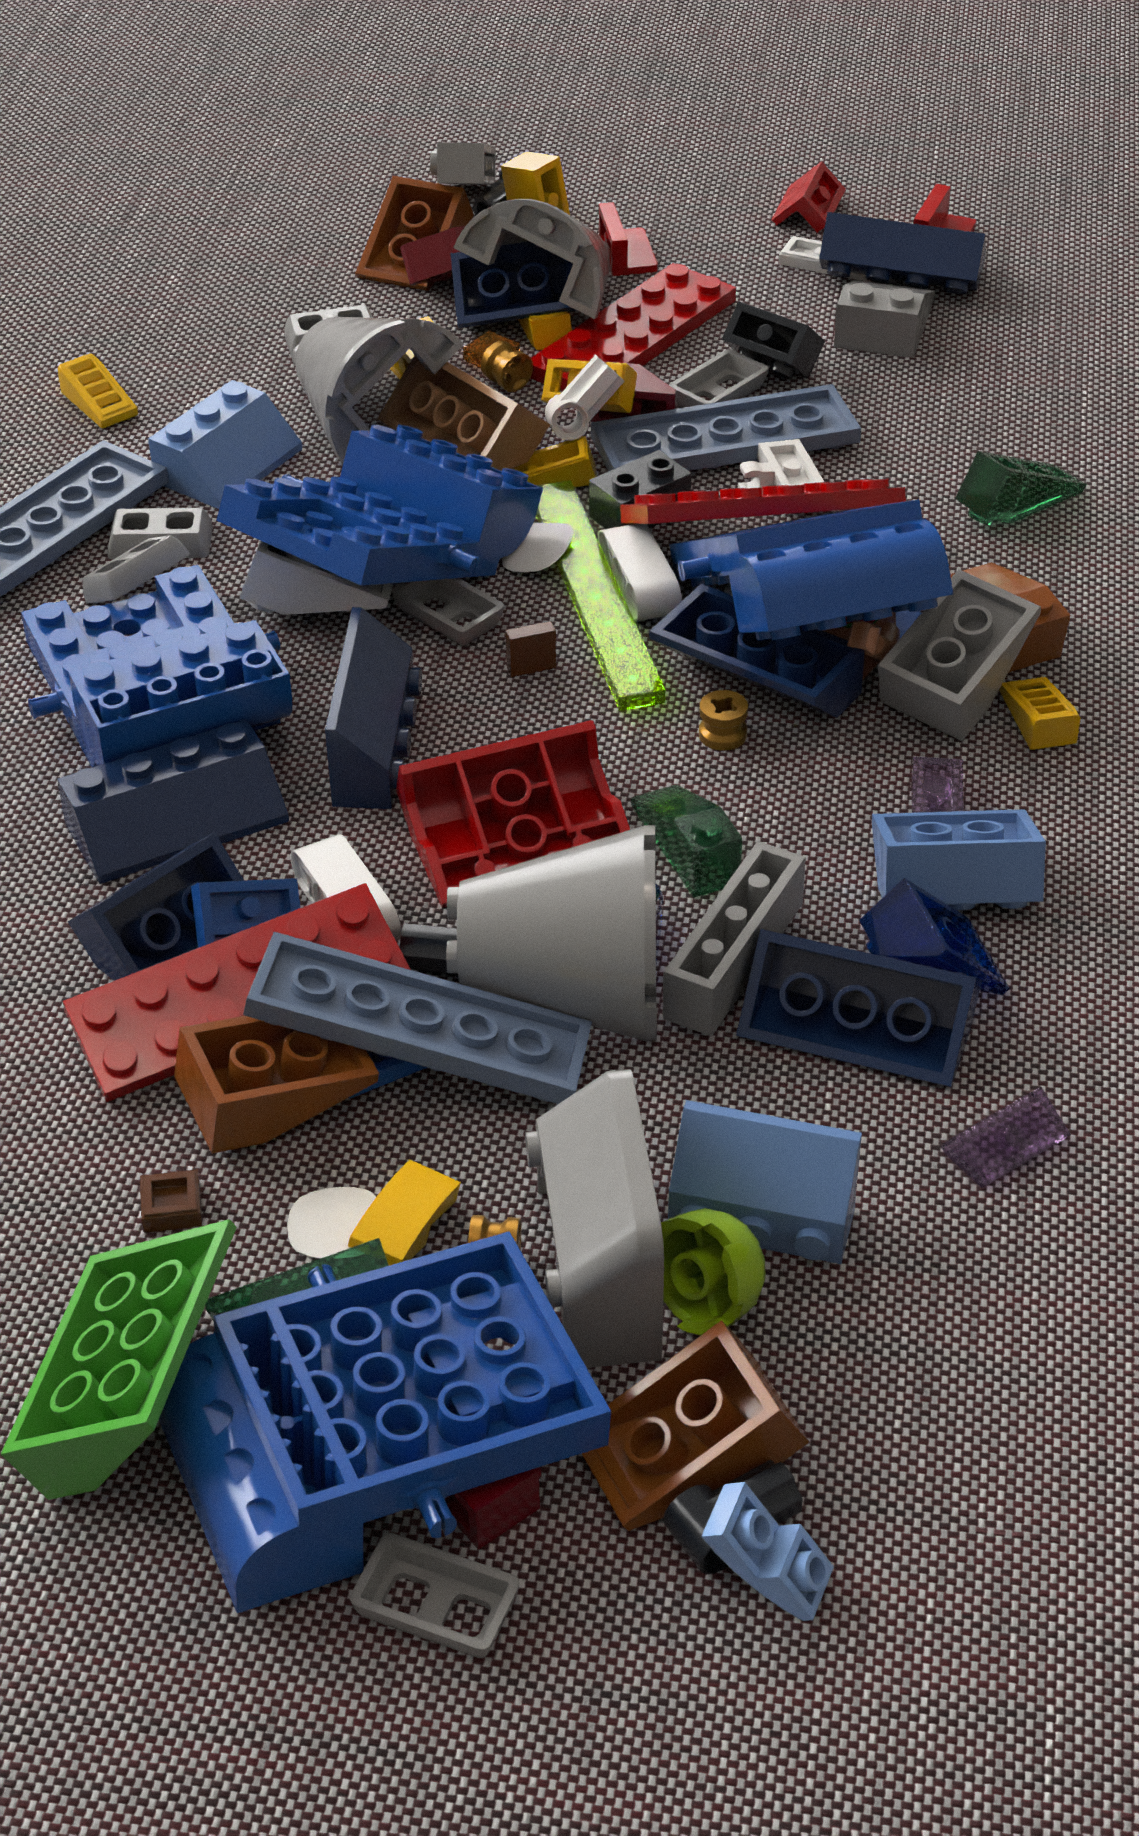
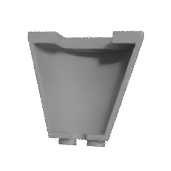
M533 199L503 201L477 214L469 221L457 238L453 248L486 265L495 263L502 245L527 241L573 263L559 301L593 319L597 318L610 271V247L593 229L559 208Z
M331 314L313 325L305 333L299 345L292 352V362L296 367L299 381L335 455L343 464L351 431L370 430L352 407L409 349L426 370L435 374L464 344L449 330L426 320L339 317Z
M644 825L462 880L459 883V887H448L447 916L448 920H457V940L447 941V973H458L459 984L592 1021L591 1026L642 1041H657L655 825Z

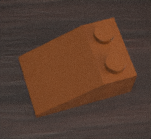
M393 176L355 272L356 277L429 291L435 282L410 285L400 247L406 243L453 227L466 226L473 219L474 214L465 189Z
M992 562L963 570L970 575L1041 606V613L1009 672L1061 657L1071 615L1047 585Z
M241 1016L180 1027L174 1077L213 1154L267 1143L378 1082L379 1072L365 1049L325 1040L315 1035L279 1025H272L248 1016Z
M721 1320L608 1404L611 1410L608 1445L582 1453L621 1524L626 1530L631 1531L663 1518L670 1503L688 1488L705 1484L712 1490H715L770 1459L775 1463L780 1461L783 1463L810 1442L752 1353Z

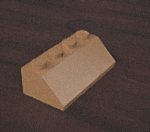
M415 355L377 418L394 430H397L398 425L419 429L423 432L422 438L432 442V439H439L453 443L458 446L457 453L464 456L470 453L487 457L493 461L492 467L500 471L503 468L513 469L527 463L550 426L548 422L449 362H446L433 374L424 368Z

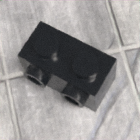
M738 301L722 337V340L736 352L755 361L770 365L769 370L789 380H792L794 374L809 379L825 343L808 325Z
M660 450L652 452L589 480V517L605 529L634 524L621 523L620 505L635 504L634 495L675 494L676 501H678L677 492L691 491L692 473ZM661 523L647 524V526L652 528Z

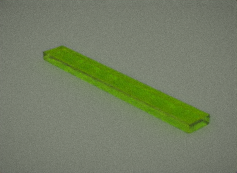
M571 480L537 485L543 488L536 513L538 522L566 523L573 528L571 542L564 554L556 561V564L619 711L665 703V687Z

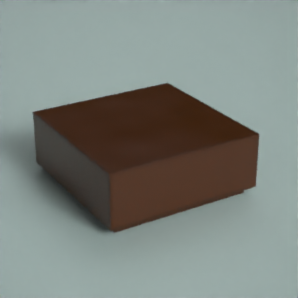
M551 621L505 630L506 662L511 677L556 668V630Z
M198 1169L140 1176L141 1221L144 1233L202 1226L201 1190Z

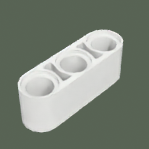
M631 524L599 531L598 543L603 565L634 622L664 617L682 601L678 580L647 524Z
M342 834L291 851V864L294 875L311 904L366 883L395 940H400L401 925L392 902Z

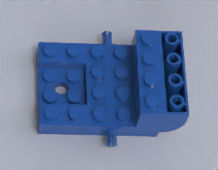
M371 425L370 430L351 431L340 477H331L330 482L311 477H305L302 481L292 477L290 474H285L281 478H275L274 484L248 478L245 484L225 485L216 521L360 586L492 576L496 574L499 559L513 553L528 535L537 513L543 488L527 482L528 475L521 471L503 468L500 471L493 468V461L487 457L470 453L467 456L457 453L458 446L453 443L439 439H432V442L422 438L423 432L419 429L398 425L395 431L385 426Z
M919 499L838 511L669 544L674 574L677 580L686 581L690 579L692 587L699 586L701 583L707 586L731 584L739 633L755 632L756 640L770 638L777 640L801 635L799 626H801L802 631L814 629L820 631L846 626V619L847 622L854 620L871 621L891 617L894 612L907 610L914 612L938 607V597L953 595L949 564L942 539L935 526L929 520L922 518Z
M198 564L190 567H178L171 572L156 575L157 591L151 593L136 594L125 600L102 606H91L84 611L76 613L72 612L66 600L44 603L37 608L21 612L26 642L53 692L40 697L29 698L28 706L33 719H36L37 717L61 711L65 715L91 768L124 758L132 753L143 752L180 738H187L219 728L227 723L246 719L255 731L281 723L280 719L291 715L292 692L290 674L275 651L280 650V641L277 633L271 631L264 634L256 620L234 623Z
M509 1231L340 1280L336 1279L332 1267L324 1264L322 1265V1274L318 1266L309 1272L307 1278L312 1288L214 1315V1333L189 1344L159 1418L237 1613L362 1573L363 1523L406 1509L417 1508L426 1522L431 1537L441 1538V1528L445 1536L451 1534L457 1526V1521L452 1516L445 1501L447 1496L607 1446L609 1442L611 1410ZM501 1338L503 1341L515 1346L508 1350L498 1351L488 1348L484 1343L491 1339Z

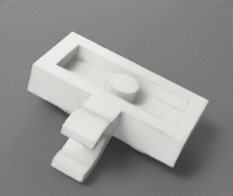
M800 439L758 443L757 459L759 463L747 461L740 464V470L744 478L754 477V479L747 483H738V488L804 485V483L824 482Z

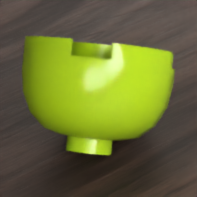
M707 1208L679 1214L661 1222L664 1246L663 1303L665 1302L671 1312L683 1321L677 1327L689 1333L702 1335L721 1320L727 1327L735 1324L756 1305L766 1279L765 1258L759 1241L746 1224L731 1214Z

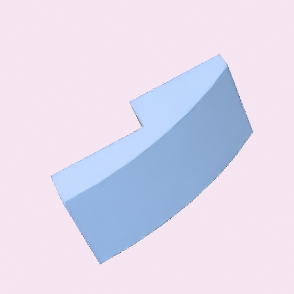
M746 1482L724 1484L701 1537L736 1574L764 1597L802 1621L813 1620L834 1566L801 1524L779 1526Z

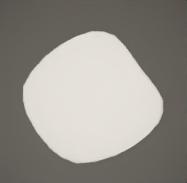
M533 523L521 545L513 553L502 558L503 567L513 572H536L550 567L568 548L573 537L572 526L566 523Z
M333 1187L313 1191L299 1197L289 1212L287 1228L290 1244L296 1252L318 1259L345 1260L366 1255L348 1247V1242L353 1230L376 1196L362 1188Z

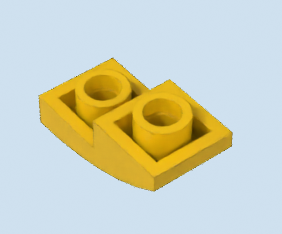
M409 1160L390 1179L371 1203L350 1235L348 1247L368 1255L372 1261L381 1265L390 1266L411 1260L426 1245L431 1225L456 1202L461 1182L413 1160Z

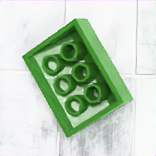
M230 1219L90 1256L1 1452V1455L48 1500L97 1490L155 1430L237 1227Z

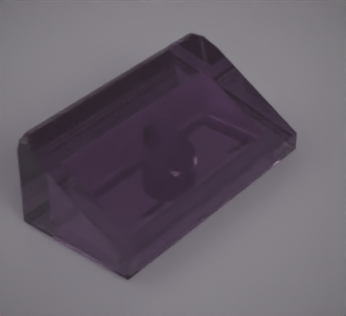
M1040 1086L940 1145L948 1158L983 1188L1071 1136Z

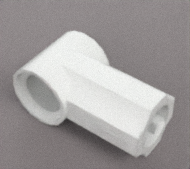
M595 354L566 389L549 400L545 407L546 421L561 439L569 441L579 439L587 431L589 421L624 383V380ZM566 408L576 409L577 414L574 422L566 426L557 424V417L562 410Z

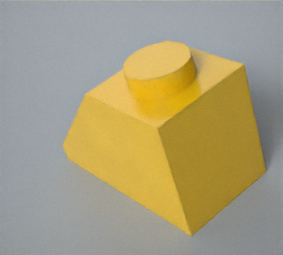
M524 152L501 165L507 200H538L551 204L570 215L560 156Z

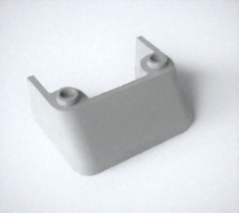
M632 1070L607 1071L536 1119V1131L525 1132L528 1167H537L538 1194L547 1193L556 1249V1269L545 1270L547 1298L552 1307H560L562 1325L587 1368L662 1360L664 1246L661 1220Z

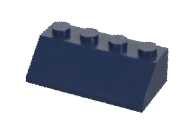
M828 212L819 260L821 268L827 269V274L835 277L848 278L851 273L866 275L867 280L877 283H888L891 278L904 280L905 285L909 287L926 289L929 284L944 286V290L949 293L967 294L968 290L977 291L986 257V241L984 233Z
M702 583L649 631V639L677 654L835 718H838L862 693L864 649L847 646L848 640L822 630L802 631L801 626H799L801 635L777 640H772L771 638L756 640L755 632L739 633L733 596Z
M352 607L325 727L332 807L392 809L394 793L397 788L399 766L405 765L401 757L409 758L411 731L407 726L414 727L416 723L417 705L416 698L413 696L421 695L422 669L413 666L412 647L362 607Z
M246 719L227 723L219 728L187 738H180L162 746L139 753H132L124 758L92 768L81 769L76 773L57 778L65 825L99 884L159 865L214 832L223 844L289 822L288 811L265 746Z
M760 929L736 1036L952 1087L970 1034L982 980L963 974Z

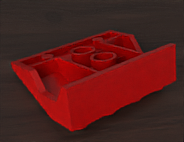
M593 720L399 766L396 792L411 839L442 908L447 907L448 887H459V883L462 880L630 830L621 800L611 794L599 760L597 733Z

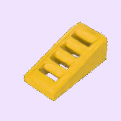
M567 311L529 316V318L518 319L530 343L536 350H543L572 331L570 313Z
M92 353L64 362L58 366L61 393L99 427L106 428L138 415L137 406L102 362Z
M548 359L541 400L544 403H548L555 395L561 394L560 387L563 372H569L568 386L589 361ZM605 362L624 380V383L600 410L630 413L633 405L637 372L627 363Z
M586 436L536 450L527 463L513 468L527 474V482L543 489L589 486V480L597 477L595 461Z
M1047 677L1002 683L999 691L1030 750L1077 743L1080 716L1075 707Z

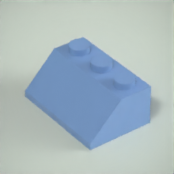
M234 380L224 384L213 394L197 403L190 410L148 438L151 461L167 467L169 482L164 487L217 509L220 507L225 485L245 484L248 478L261 480L302 450L301 440L267 394Z
M1025 809L872 814L877 883L885 906H892L893 909L903 912L919 911L923 909V905L943 904L946 908L953 910H969L974 908L976 903H996V905L1003 908L1017 909L1027 906V902L1043 901L1046 841Z
M686 1100L669 1187L668 1219L703 1208L725 1212L735 1216L748 1226L759 1241L761 1249L802 1256L809 1260H822L842 1264L855 1211L862 1133Z

